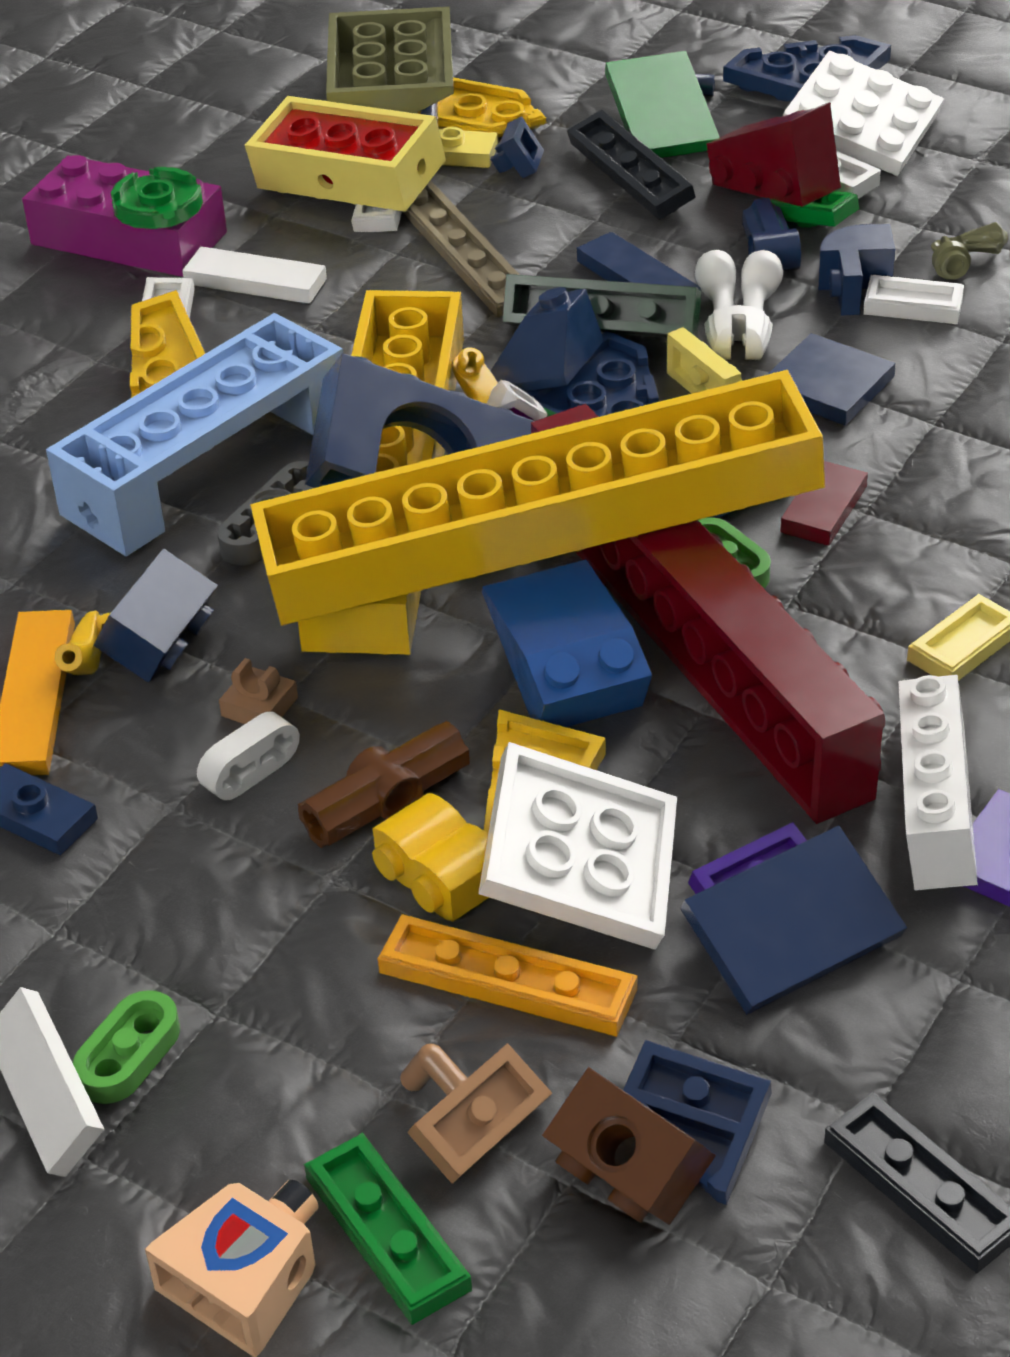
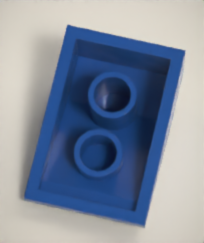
M587 560L482 587V594L530 718L569 727L643 706L652 673L632 625Z

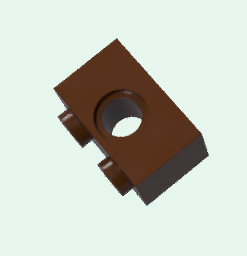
M590 1067L586 1069L542 1134L544 1138L562 1150L555 1160L557 1164L587 1185L591 1183L595 1175L602 1178L614 1187L607 1200L640 1223L643 1222L648 1213H651L670 1225L716 1156L698 1141ZM635 1137L636 1148L633 1156L626 1163L616 1166L614 1157L617 1147L624 1140Z

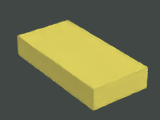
M978 594L908 646L907 661L932 676L958 675L959 681L1010 642V611Z

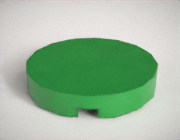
M154 167L149 169L150 175L139 178L138 172H133L118 181L111 191L114 216L122 223L135 228L158 229L172 227L189 220L199 212L203 204L201 186L197 184L196 177L187 171L172 167Z

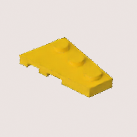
M177 290L132 304L130 347L132 352V372H130L131 398L205 354Z

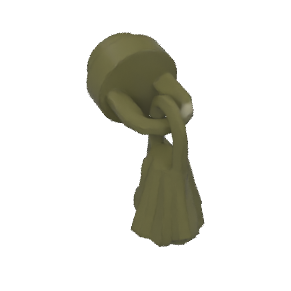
M993 222L956 237L948 238L947 236H942L940 240L934 241L931 244V249L934 251L932 265L935 271L944 279L954 280L961 278L966 274L971 264L969 252L1001 253L1003 246L1008 241L1007 231L998 222Z

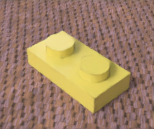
M684 327L667 333V374L691 394L742 381L741 372L735 366L725 361L710 349L706 343L700 341Z

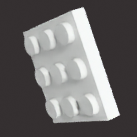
M829 51L787 107L783 116L830 102L836 151L898 176L939 114L944 98L932 94L927 88L913 86L894 78L886 71L875 70L858 63L848 55Z
M509 742L501 756L478 894L656 950L665 936L677 797Z

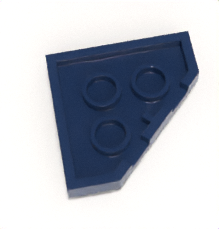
M852 35L839 37V44H830L823 47H818L816 40L784 44L783 51L762 54L760 47L744 49L723 66V82L737 85L745 91H758L769 94L780 101H793L829 51L848 55L858 63L879 70L890 60L891 45Z
M605 331L602 334L603 343L568 385L526 392L538 401L543 408H547L555 413L587 404L598 417L659 402L653 374L650 375L645 346L609 331Z

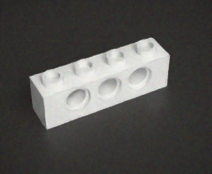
M928 675L917 679L898 681L906 838L914 890L978 885L965 729L958 675L939 677Z

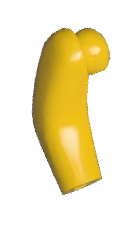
M467 347L462 349L459 355L454 358L452 371L468 398L486 404L492 389L498 382L485 365L484 356L481 351L476 348Z
M97 610L88 612L81 619L69 643L59 646L55 652V663L61 670L73 675H90L97 671L101 650L93 645L111 612L100 615Z

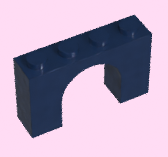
M342 353L323 378L305 485L317 488L375 473L382 429L388 427L405 426L420 430L435 439L449 455L531 434V422L534 421L516 415L509 409L494 407L468 398L459 391H449L423 382L414 375L401 374L373 364L366 358Z

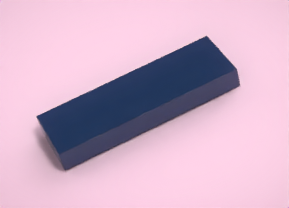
M609 232L577 247V262L607 281L697 287L701 291L697 284L613 232Z

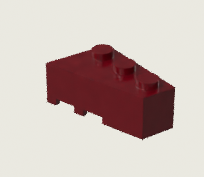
M830 102L808 110L796 111L779 118L774 117L745 125L707 143L709 171L713 185L801 207L841 188Z

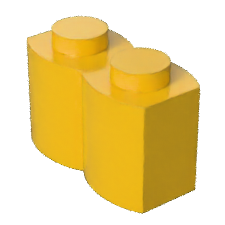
M427 793L372 828L375 845L372 856L376 867L386 879L390 881L397 879L402 885L410 888L415 900L425 911L429 913L435 912L444 919L454 922L489 898L478 894L488 833L476 825L467 823L459 812L443 798Z

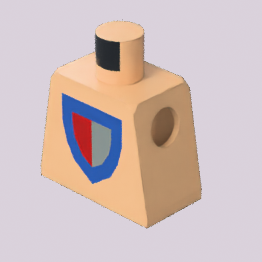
M288 1180L269 1201L240 1183L228 1184L145 1248L154 1289L251 1356L257 1357L263 1351L313 1274L315 1259L311 1234L304 1224L318 1210L316 1198L308 1188L296 1180Z

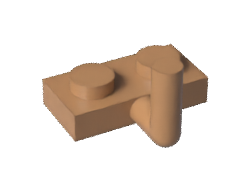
M432 1043L421 1047L401 1073V1083L409 1091L421 1090L432 1078L447 1095L418 1120L407 1133L452 1184L552 1094L508 1043L468 1078L440 1046Z

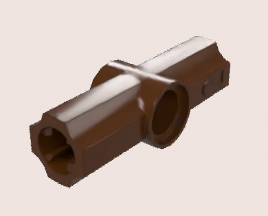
M448 721L433 726L390 752L381 746L367 748L352 761L346 777L298 804L299 819L304 824L309 837L320 848L326 845L330 846L380 816L388 819L421 798L424 790L469 765V749L462 740L459 730Z

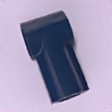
M770 198L755 199L748 209L743 210L742 225L748 239V255L760 250L769 251L780 259L783 271L800 269L801 244L797 229L788 228L781 208L771 203Z

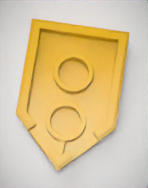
M453 77L454 94L438 101L439 129L458 127L463 131L495 132L498 138L503 136L509 122L521 116L531 130L546 124L544 114L539 109H534L531 105V98L525 91Z

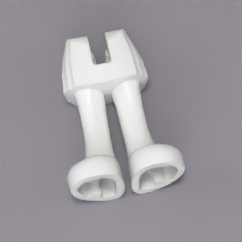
M711 250L704 253L697 261L695 268L696 282L701 291L713 301L714 307L713 313L708 316L707 321L704 323L709 348L724 360H731V345L734 344V341H743V345H745V360H760L768 347L773 324L763 311L764 301L776 291L783 277L781 261L775 254L760 250L753 252L746 258L741 272L743 305H734L736 269L734 261L729 254L720 250Z

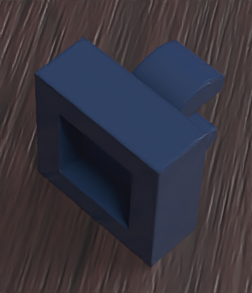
M521 116L507 124L500 143L495 146L498 154L492 156L490 160L499 173L505 172L514 166L523 179L537 172L544 149Z

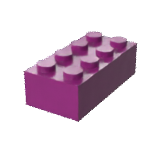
M68 155L22 198L32 245L183 277L182 270L200 247L213 248L227 233L221 186L204 183L196 179L197 184L201 186L203 204L197 214L189 220L172 227L158 229L135 228L122 223L114 216L111 191L115 184L128 174L138 172L139 178L150 175L149 171L125 167L120 163H104L89 160L81 155Z

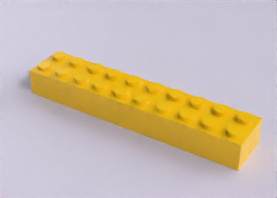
M366 290L351 356L366 358L373 364L401 374H411L423 382L449 391H455L457 380L452 371V363L462 350L464 342L461 292ZM393 426L382 429L375 473L444 456L445 449L428 434L411 427ZM421 591L314 617L309 620L298 621L301 652L410 655Z
M784 370L253 503L250 506L281 626L825 488L823 435L789 371Z

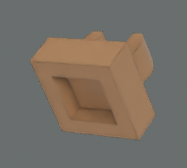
M244 658L231 675L233 684L219 699L222 717L243 724L248 723L264 712H275L283 717L298 698L296 681L280 676L277 669L269 666L266 671L252 667L251 660Z

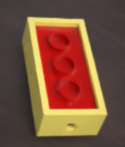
M287 96L245 144L254 179L259 189L403 212L407 211L446 161L436 116Z

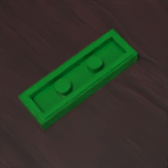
M364 1133L304 1164L306 1179L411 1325L472 1291L470 1274Z

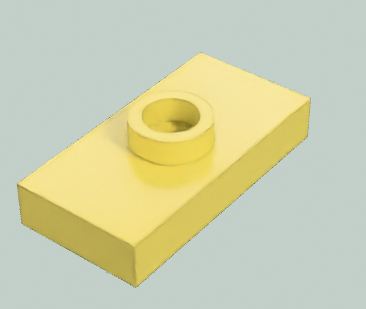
M458 127L439 129L446 158L443 165L489 168L491 166L490 158L495 155V146L498 144L497 133L463 131Z

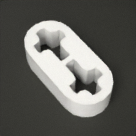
M264 712L206 751L197 768L199 783L222 800H232L240 796L291 759L299 744L300 734L298 729L275 712Z

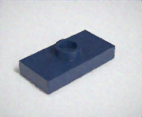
M7 763L0 767L1 828L61 855L98 819L95 804Z

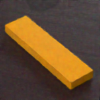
M72 610L18 612L0 701V767L7 763L33 776L49 775L67 674V672L61 670L56 665L54 656L57 648L63 644H68L74 633L75 621Z
M401 914L378 957L379 973L615 1037L620 1032L638 990V975Z

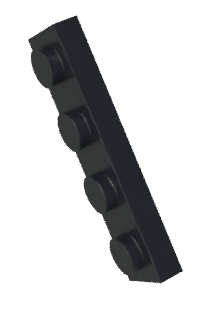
M603 110L598 111L567 130L570 143L659 220L674 213L680 207L696 198L693 185Z

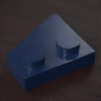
M645 1040L623 1091L716 1155L698 1184L717 1202L727 1205L771 1097V1080Z

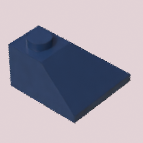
M557 287L542 293L538 297L539 301L524 317L490 371L498 383L500 380H505L523 391L566 386L604 341L586 289L567 292L565 287Z

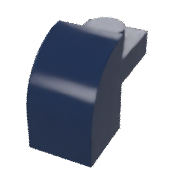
M891 224L846 226L831 232L823 239L820 247L818 290H830V297H838L841 316L860 315L862 289H868L871 275L893 277L895 244Z

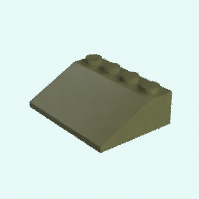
M450 6L329 13L327 101L417 113L454 94Z

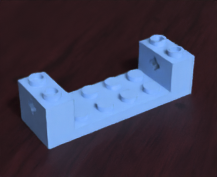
M276 313L264 318L47 448L46 453L59 515L124 556L130 555L165 532L157 485L158 481L171 475L177 469L209 451L241 429L249 426L268 412L274 413L313 435L323 378L343 353V348Z

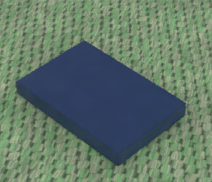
M839 825L685 899L680 908L746 1015L901 937L907 929V926Z

